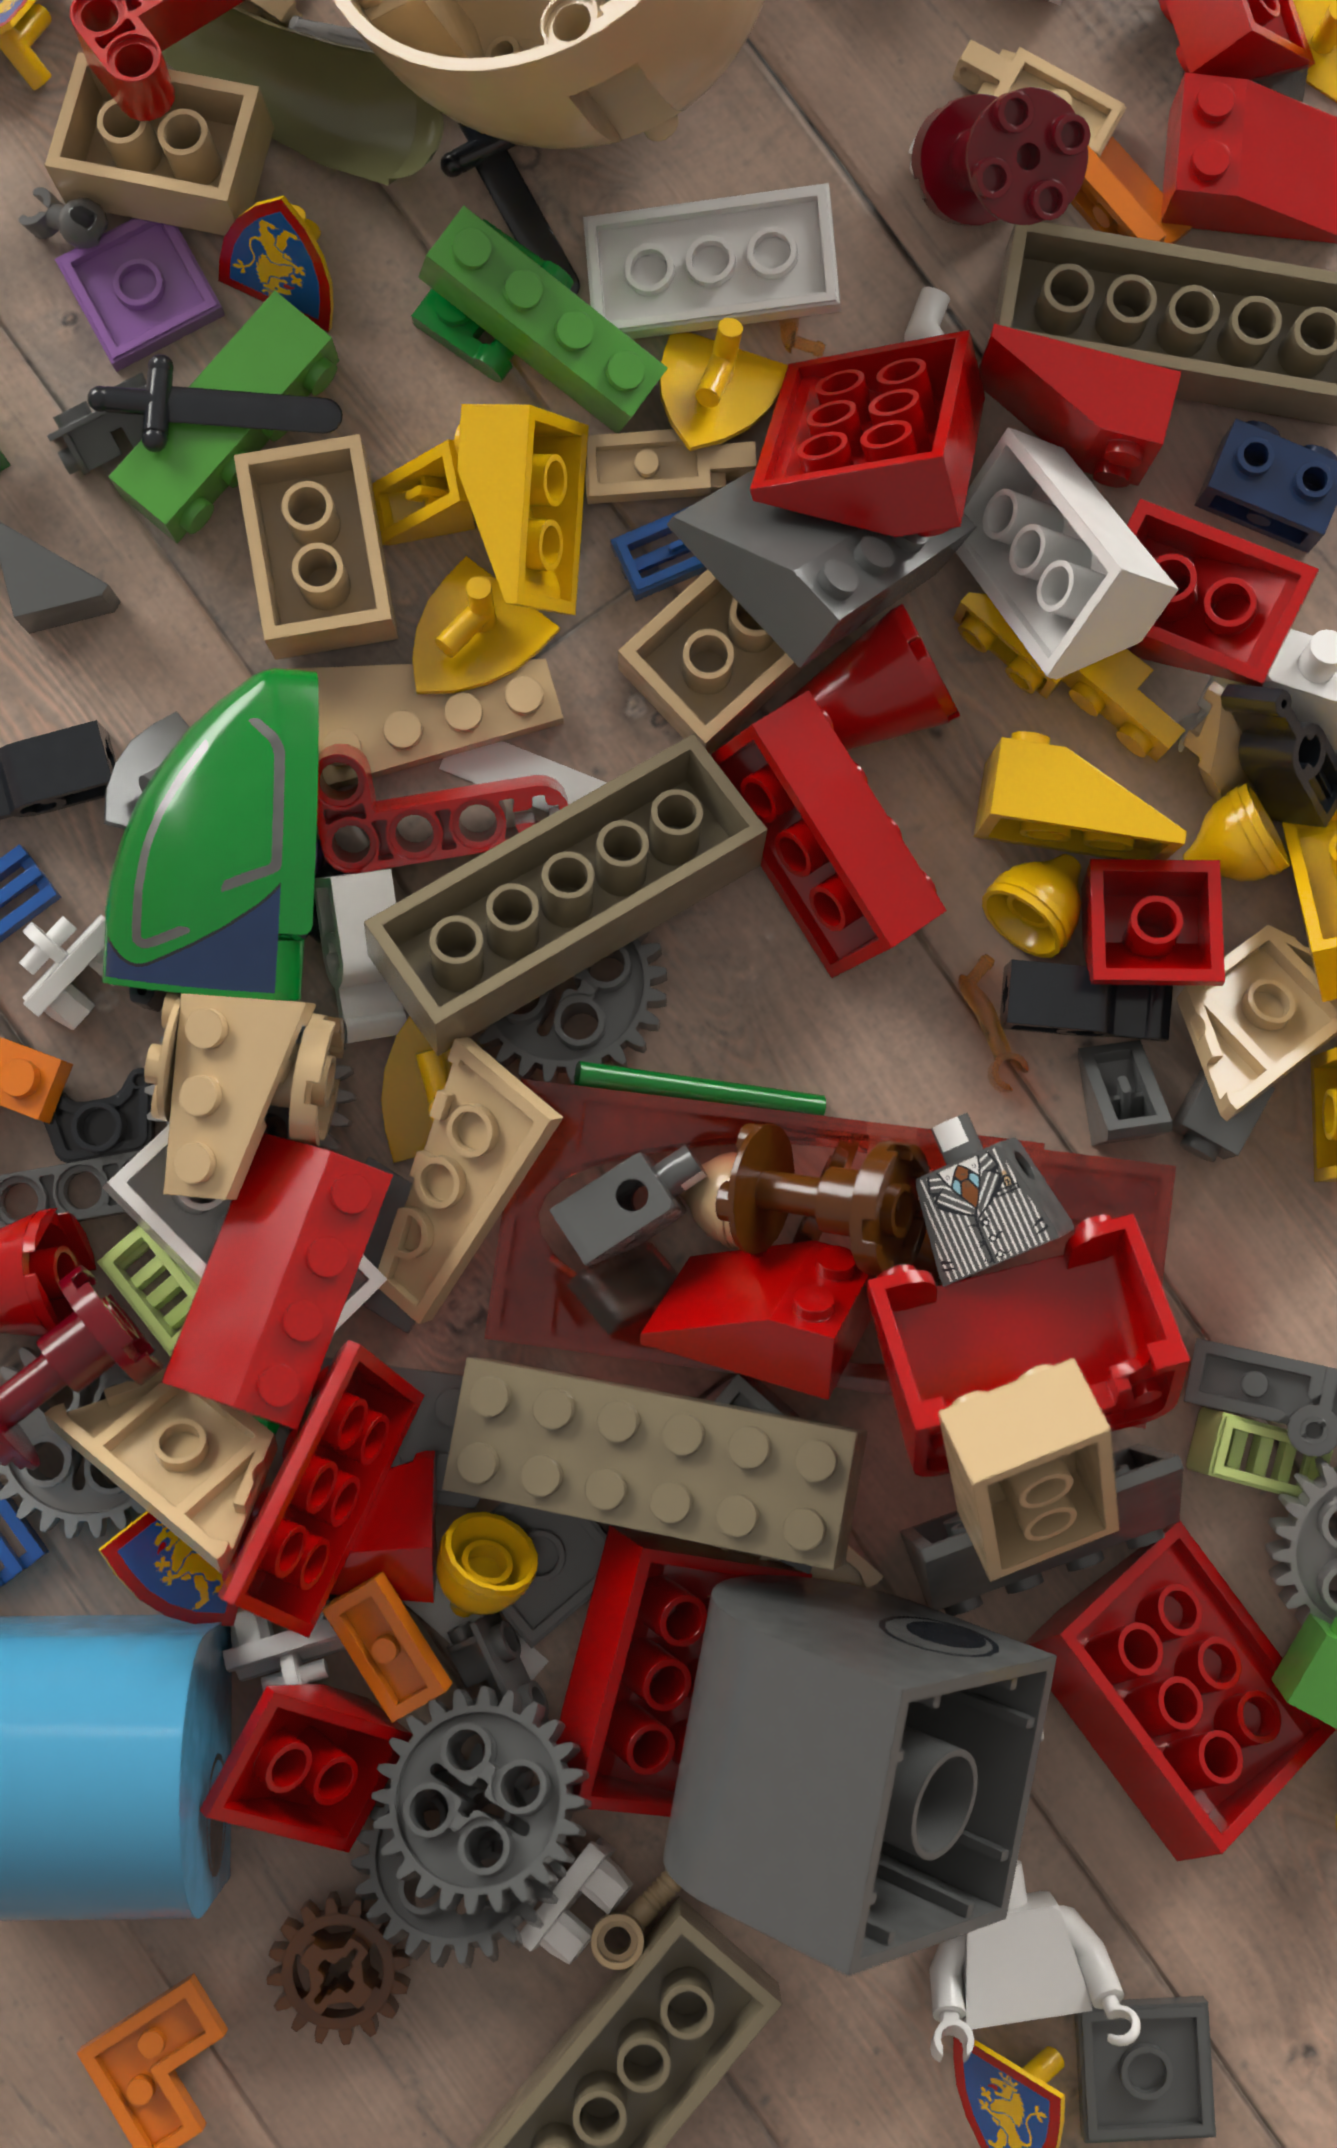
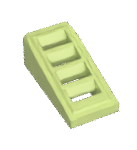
M138 1225L99 1259L97 1263L171 1357L180 1331L178 1332L177 1329L185 1321L198 1285ZM151 1248L156 1256L135 1275L130 1277L125 1270ZM167 1269L171 1275L147 1296L142 1290ZM184 1290L188 1296L164 1316L160 1309Z
M1206 1407L1200 1409L1186 1461L1187 1469L1276 1494H1288L1299 1497L1302 1493V1489L1297 1483L1296 1485L1289 1483L1297 1450L1290 1443L1287 1429ZM1252 1433L1254 1436L1245 1471L1239 1469L1248 1434ZM1274 1440H1278L1279 1445L1271 1477L1268 1478L1265 1476ZM1333 1450L1328 1454L1320 1456L1329 1465ZM1303 1455L1299 1473L1314 1480L1320 1476L1315 1463V1458L1317 1457Z

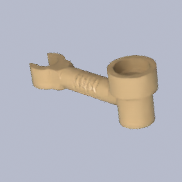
M666 1868L665 1871L661 1872V1876H657L656 1881H653L652 1885L643 1891V1895H639L624 1912L617 1911L606 1914L595 1924L591 1935V1949L596 1960L604 1967L611 1970H623L632 1966L640 1958L644 1947L643 1931L658 1915V1912L667 1906V1902H670L672 1897H675L676 1893L681 1891V1887L670 1877ZM613 1927H622L627 1930L630 1935L628 1944L622 1948L611 1947L605 1940L608 1930Z

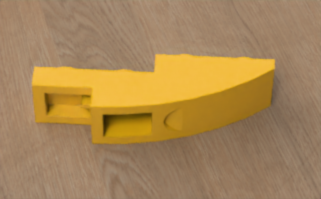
M968 592L960 601L953 617L960 624L958 626L960 635L976 650L986 653L989 649L1007 665L1005 668L1007 676L1025 692L1033 694L1037 691L1047 699L1063 681L1071 688L1069 695L1077 706L1092 716H1098L1100 713L1118 729L1116 736L1129 751L1139 757L1148 755L1155 762L1186 731L1139 690L1154 670L1128 649L1057 680L1052 679L1044 674L987 594Z

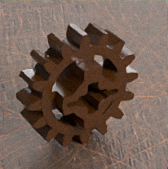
M337 1891L329 1893L324 1910L320 1911L311 1899L304 1902L300 1909L303 1923L297 1919L287 1917L280 1931L289 1942L274 1941L268 1954L269 1957L282 1963V1965L271 1969L266 1980L267 1985L283 1986L284 1991L279 1995L274 2004L276 2011L286 2010L290 2007L296 2010L297 2014L291 2029L297 2032L310 2022L316 2025L315 2042L322 2044L329 2030L333 2029L338 2030L342 2044L349 2045L356 2026L360 2025L369 2037L377 2033L379 2027L378 2012L390 2019L395 2017L399 2003L390 1993L397 1995L407 1994L411 1979L397 1972V1970L410 1966L412 1958L405 1953V1949H396L395 1945L393 1946L383 1938L386 1927L382 1923L375 1925L368 1920L367 1912L363 1910L365 1900L356 1895L350 1907L342 1906ZM343 1925L353 1929L348 1932L331 1934L324 1928ZM373 1944L378 1948L382 1958V1980L378 1978L380 1972L371 1966L369 1951ZM356 1948L349 1972L344 1971L338 1978L334 1977L328 1986H324L329 1975L328 1970L331 1963L336 1964L342 1957L346 1958L351 1950ZM298 1955L301 1957L299 1962L309 1972L310 1987L307 1991H305L299 1979L297 1970ZM350 2002L355 2006L349 2009H333L328 2007L331 2004Z

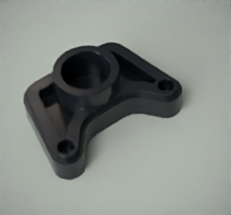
M144 1068L133 1069L121 1090L107 1098L76 1102L64 1091L62 1092L50 1124L44 1122L55 1155L61 1161L71 1163L139 1151L155 1138V1121L148 1120L146 1115L151 1112L152 1095L144 1093L145 1087L154 1084L145 1083Z

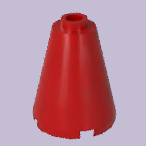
M904 604L891 609L782 704L783 706L809 690L818 706L823 708L831 718L834 731L847 751L944 725L961 716Z
M57 1208L42 1209L0 1228V1334L42 1337L74 1312L62 1293L58 1281L79 1265H83L89 1271L96 1270V1265L87 1234L76 1217L70 1212L56 1213Z

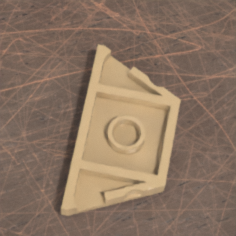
M1270 925L1265 926L1224 957L1225 983L1223 986H1185L1176 998L1218 1111L1226 1122L1337 1036V999L1322 1002L1310 948L1299 943L1295 937Z
M166 1368L159 1371L143 1385H139L135 1381H126L103 1389L106 1399L68 1412L64 1403L51 1407L44 1413L50 1429L216 1570L222 1573L229 1567L278 1450L273 1432L250 1414L161 1383Z

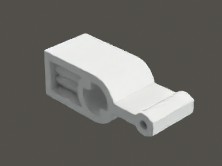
M391 869L315 878L314 896L323 959L329 981L335 988L339 1018H343L344 1043L348 1044L397 1035L407 1020L403 1005L369 958L364 921L396 903Z

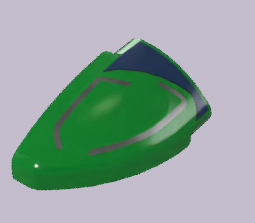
M273 668L254 674L220 699L198 719L161 762L138 798L123 833L110 875L105 905L103 983L197 995L279 1001L301 999L304 939L298 935L308 934L313 926L319 746V689L317 672Z

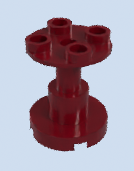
M1025 87L1001 94L999 97L989 94H971L949 101L945 106L937 108L925 119L914 141L911 166L914 179H919L921 190L926 198L922 199L936 216L949 223L963 226H980L1002 220L1015 225H1032L1059 218L1065 213L1068 205L1076 197L1087 171V146L1090 142L1091 133L1085 118L1076 114L1065 99L1043 88Z
M79 1265L58 1281L62 1293L74 1312L36 1341L42 1354L0 1386V1464L5 1467L11 1462L20 1470H23L25 1467L35 1470L41 1465L35 1448L18 1423L66 1385L76 1393H79L116 1363L136 1383L143 1385L164 1368L161 1361L157 1360L153 1355L149 1356L154 1352L153 1347L111 1294L101 1299L93 1286L97 1284L98 1279L83 1265Z

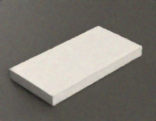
M829 183L583 217L591 307L631 339L718 328L719 322L724 318H734L742 325L841 312Z

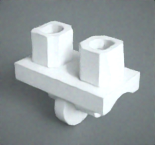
M102 914L94 920L66 951L61 946L77 928L64 916L47 933L33 922L23 930V933L35 946L19 963L34 975L49 958L55 962L22 997L25 1000L23 1004L37 1017L45 1012L55 1021L74 1030L95 1007V1003L79 990L72 981L87 965L103 977L106 918Z
M329 1598L327 1599L324 1608L330 1603ZM245 1610L237 1613L234 1626H231V1643L233 1648L222 1652L226 1670L228 1672L236 1671L239 1680L242 1682L282 1670L281 1672L261 1678L264 1691L266 1686L304 1685L328 1678L330 1675L325 1658L304 1665L303 1663L346 1649L323 1612H321L310 1637L307 1638L291 1630L274 1635L271 1621Z
M600 1837L596 1843L591 1841L566 1872L565 1877L557 1878L558 1883L555 1886L546 1885L559 1900L557 1904L542 1903L536 1911L544 1924L541 1929L527 1923L520 1932L523 1946L530 1952L542 1946L550 1954L570 1965L591 1941L592 1930L569 1911L583 1893L606 1914H610L634 1885L620 1866L610 1858L616 1849L605 1839ZM553 1859L556 1862L560 1863L562 1866L565 1864L564 1861Z

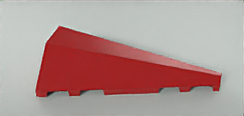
M435 1451L416 1453L413 1461L389 1469L330 1594H345L383 1571L402 1601L434 1603L437 1583V1480ZM253 1510L241 1536L242 1544L254 1522L252 1517Z

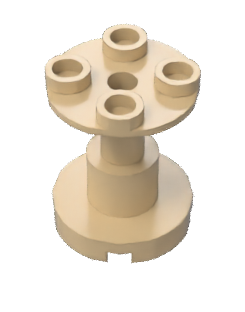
M175 992L166 993L161 1016L162 1028L165 1029L162 1045L152 1043L149 1047L144 1071L145 1083L155 1084L151 1102V1116L162 1121H170L181 999V993ZM313 1013L308 1026L304 1029L301 1043H295L289 1057V1059L293 1060L287 1078L284 1084H278L270 1103L271 1106L290 1109L289 1134L292 1141L320 1146V1140L324 1141L328 1134L340 1084V1079H335L336 1058L343 1059L345 1031L343 1018Z

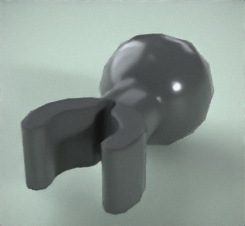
M37 187L33 190V195L48 210L38 212L32 217L21 215L18 220L35 237L47 239L60 231L65 241L78 249H89L100 244L99 240L108 228L107 215L101 205L89 198L69 200L64 205L44 187Z

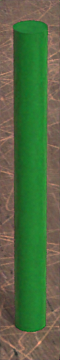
M584 1061L577 1062L574 1073L575 1087L822 1120L826 1110V1098L824 1095Z

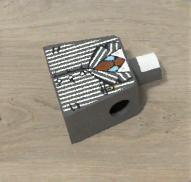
M968 1113L959 1115L931 1128L946 1166L916 1179V1189L943 1287L1074 1231L1075 1226L1022 1144L1015 1137L984 1149Z
M686 1144L658 1163L652 1157L639 1152L549 1209L584 1265L608 1269L683 1216L687 1209L679 1195L707 1177V1174ZM646 1186L648 1190L647 1203L636 1211L633 1205L635 1192L640 1187Z

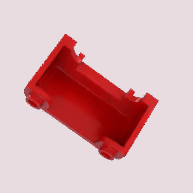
M1134 1213L1117 1218H1112L1109 1215H1097L1085 1219L1074 1228V1235L1066 1242L1063 1255L959 1280L944 1287L943 1285L936 1286L930 1272L916 1270L915 1266L909 1264L891 1267L879 1274L877 1278L868 1280L867 1296L904 1443L915 1475L935 1477L950 1473L938 1411L951 1407L957 1399L968 1393L976 1391L989 1392L1015 1382L1025 1372L1040 1365L1055 1366L1074 1358L1111 1432L1153 1421L1174 1409L1179 1401L1190 1358Z

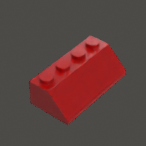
M809 690L751 724L711 754L714 761L767 828L761 867L831 978L893 948L947 911L937 895L932 879L919 867L903 841L900 828L892 818L887 816L870 789L865 772L852 760L835 733L831 718L823 708L818 706Z
M264 1133L236 1200H231L161 1383L283 1427L298 1430L393 1175L330 1150Z

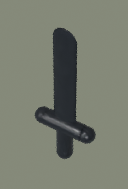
M458 123L468 142L443 155L440 162L443 173L449 177H457L462 172L465 173L475 167L515 240L544 261H551L564 269L573 279L574 285L571 291L577 295L580 288L579 279L508 152L516 144L480 133Z
M157 354L150 359L146 389L95 386L90 389L87 395L88 404L95 411L144 415L142 443L151 452H160L166 447L169 422L327 434L335 431L340 426L343 418L341 407L329 398L172 386L174 365L172 360L164 354Z

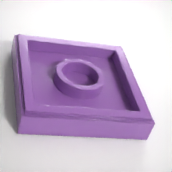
M133 218L102 234L98 246L89 249L75 248L55 258L57 265L116 372L225 316L221 304L177 226Z

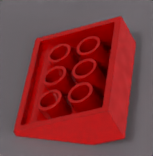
M970 330L789 363L749 489L753 501L894 537L912 534L932 537L940 535L950 528L961 527L985 402V394Z
M348 1340L337 1350L330 1366H326L319 1373L312 1390L313 1401L298 1430L293 1429L286 1439L282 1452L283 1463L272 1485L266 1487L259 1495L253 1509L252 1517L254 1522L242 1546L236 1549L229 1567L223 1572V1585L217 1595L226 1602L307 1638L310 1637L425 1396L362 1345Z
M1179 1520V1522L1163 1529L1165 1534L1163 1539L1138 1548L1060 1608L1024 1643L1057 1655L1051 1692L1175 1860L1183 1861L1223 1854L1336 1729L1286 1702L1271 1680L1283 1658Z
M609 1526L559 1719L566 1727L556 1741L557 1745L573 1742L578 1744L581 1749L567 1764L569 1769H582L589 1772L590 1778L573 1787L574 1795L591 1801V1807L587 1809L664 1817L671 1816L713 1588L724 1580L740 1576L784 1575L812 1578L813 1574L811 1572L807 1574L789 1565L770 1560L763 1561L758 1557L731 1550L725 1551L719 1547L631 1528Z

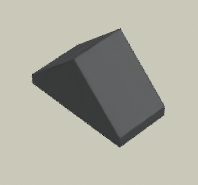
M0 522V563L13 616L29 634L116 611L121 601L107 583Z
M1141 1040L1078 1048V1062L1091 1146L1152 1138L1172 1131V1118Z

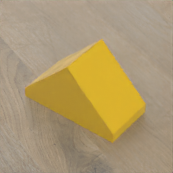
M447 439L372 483L383 545L391 546L475 529L472 510L457 471L458 456L455 451L454 440Z

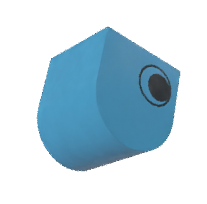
M165 1615L0 1616V1921L199 1919L205 1914L230 1879L231 1824L206 1818L199 1811L231 1753L232 1672L226 1670L222 1652L232 1648L231 1626H221V1622L191 1624Z

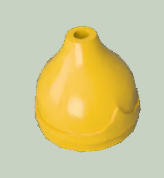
M1248 783L1236 786L1214 803L1205 815L1195 841L1182 855L1184 860H1220L1221 877L1236 881H1255L1271 874L1274 876L1291 865L1276 827L1261 800Z
M1062 854L1048 861L1024 862L1003 872L987 888L986 893L982 896V908L987 919L1000 935L1022 951L1040 958H1053L1067 946L1079 922L1081 900L1078 878L1082 868L1080 863L1073 856Z
M489 1512L467 1513L454 1520L441 1538L436 1565L437 1579L442 1593L450 1601L452 1612L457 1616L465 1618L473 1614H494L514 1604L527 1591L535 1578L538 1567V1554L532 1539L525 1531L504 1516Z

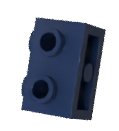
M1236 418L1220 442L1194 506L1309 553L1325 535L1337 506V456L1332 451L1318 445L1309 444L1301 446L1280 437L1277 429L1267 423L1256 420L1244 422Z

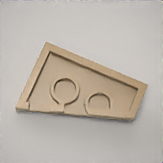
M181 993L163 1194L221 1200L237 1199L267 1125L264 1122V1118L278 1084H284L293 1063V1060L289 1059L302 1026H308L316 1004Z

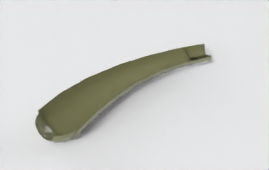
M236 6L162 51L164 60L176 71L259 86L274 125L272 139L323 166L389 186L396 179L415 174L432 160L441 143L444 128L442 112L422 100L409 89L371 50L339 44L286 28Z

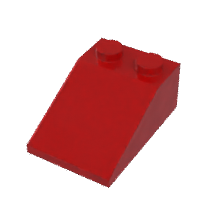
M1185 73L1169 110L1161 223L1192 226V229L1337 244V117L1248 79Z
M998 324L993 325L978 367L983 390L1040 439L1064 448L1083 472L1093 474V479L1096 482L1115 488L1127 487L1129 484L1138 486L1162 448L1181 376L1180 371Z
M1140 498L1127 526L1179 590L1143 640L1127 649L1135 656L1144 660L1263 687L1318 576L1319 569Z
M816 1240L770 1246L766 1252L755 1255L744 1253L741 1250L690 1256L641 1332L640 1344L829 1400L872 1318L867 1296L868 1280L874 1279L876 1276L865 1274L857 1267L850 1249Z
M325 1684L266 1686L199 1811L206 1818L349 1853L377 1802L372 1799V1793L383 1790L389 1779L377 1770L378 1764H397L400 1758L389 1744L390 1739L396 1738L409 1742L413 1734L397 1721L392 1723L385 1711L367 1697Z

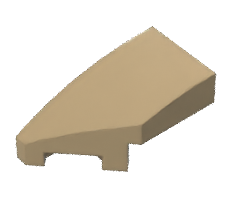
M1214 681L1207 688L1203 699L1211 704L1210 712L1194 729L1188 731L1183 745L1201 758L1198 768L1208 794L1218 801L1236 786H1241L1245 783L1250 784L1251 782L1239 760L1238 747L1242 731L1232 713L1225 711L1222 707L1221 694L1225 688Z

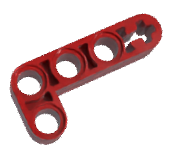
M73 0L70 6V19L89 67L122 111L130 118L138 121H153L165 115L175 101V90L162 51L245 0Z
M334 744L326 747L318 755L317 827L321 847L326 861L334 869L343 873L356 874L487 852L539 822L536 820V815L533 811H524L532 808V797L538 795L545 796L547 804L553 806L549 808L548 816L569 805L564 787L556 779L547 775H531L376 801L369 763L366 756L358 748L349 744ZM335 762L345 763L356 772L358 783L347 791L334 790L326 784L323 778V770ZM505 799H512L513 812H516L514 813L515 827L506 828V807L503 802ZM484 805L495 814L496 820L488 830L473 832L461 823V813L469 806ZM419 815L430 822L433 832L424 841L410 842L400 835L397 828L398 823L404 817ZM345 826H357L367 833L370 844L363 851L357 853L348 852L337 844L335 833Z

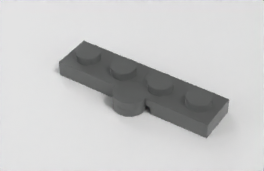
M1196 1338L1184 1402L1287 1425V1435L1291 1445L1298 1452L1306 1456L1320 1457L1330 1453L1337 1446L1336 1368Z

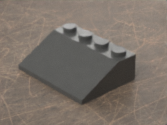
M756 468L674 515L667 524L674 534L799 668L935 576L977 527L963 512L961 527L950 528L940 535L923 537L918 534L894 537L755 502L749 489Z
M1139 1443L1114 1452L1113 1461L1119 1531L991 1582L957 1510L901 1530L900 1533L926 1605L936 1610L944 1609L945 1613L951 1616L959 1615L983 1604L981 1595L1003 1586H1005L1007 1594L1022 1592L1044 1582L1041 1572L1063 1564L1066 1565L1068 1572L1081 1570L1103 1561L1105 1558L1102 1550L1126 1542L1128 1549H1136L1163 1539L1165 1534L1162 1528L1179 1522L1184 1467L1179 1455Z

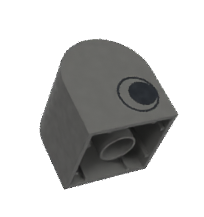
M784 1575L740 1576L718 1583L711 1593L663 1853V1863L666 1871L681 1888L699 1901L847 1976L860 1973L1005 1920L1057 1655L920 1603L862 1586L810 1577Z

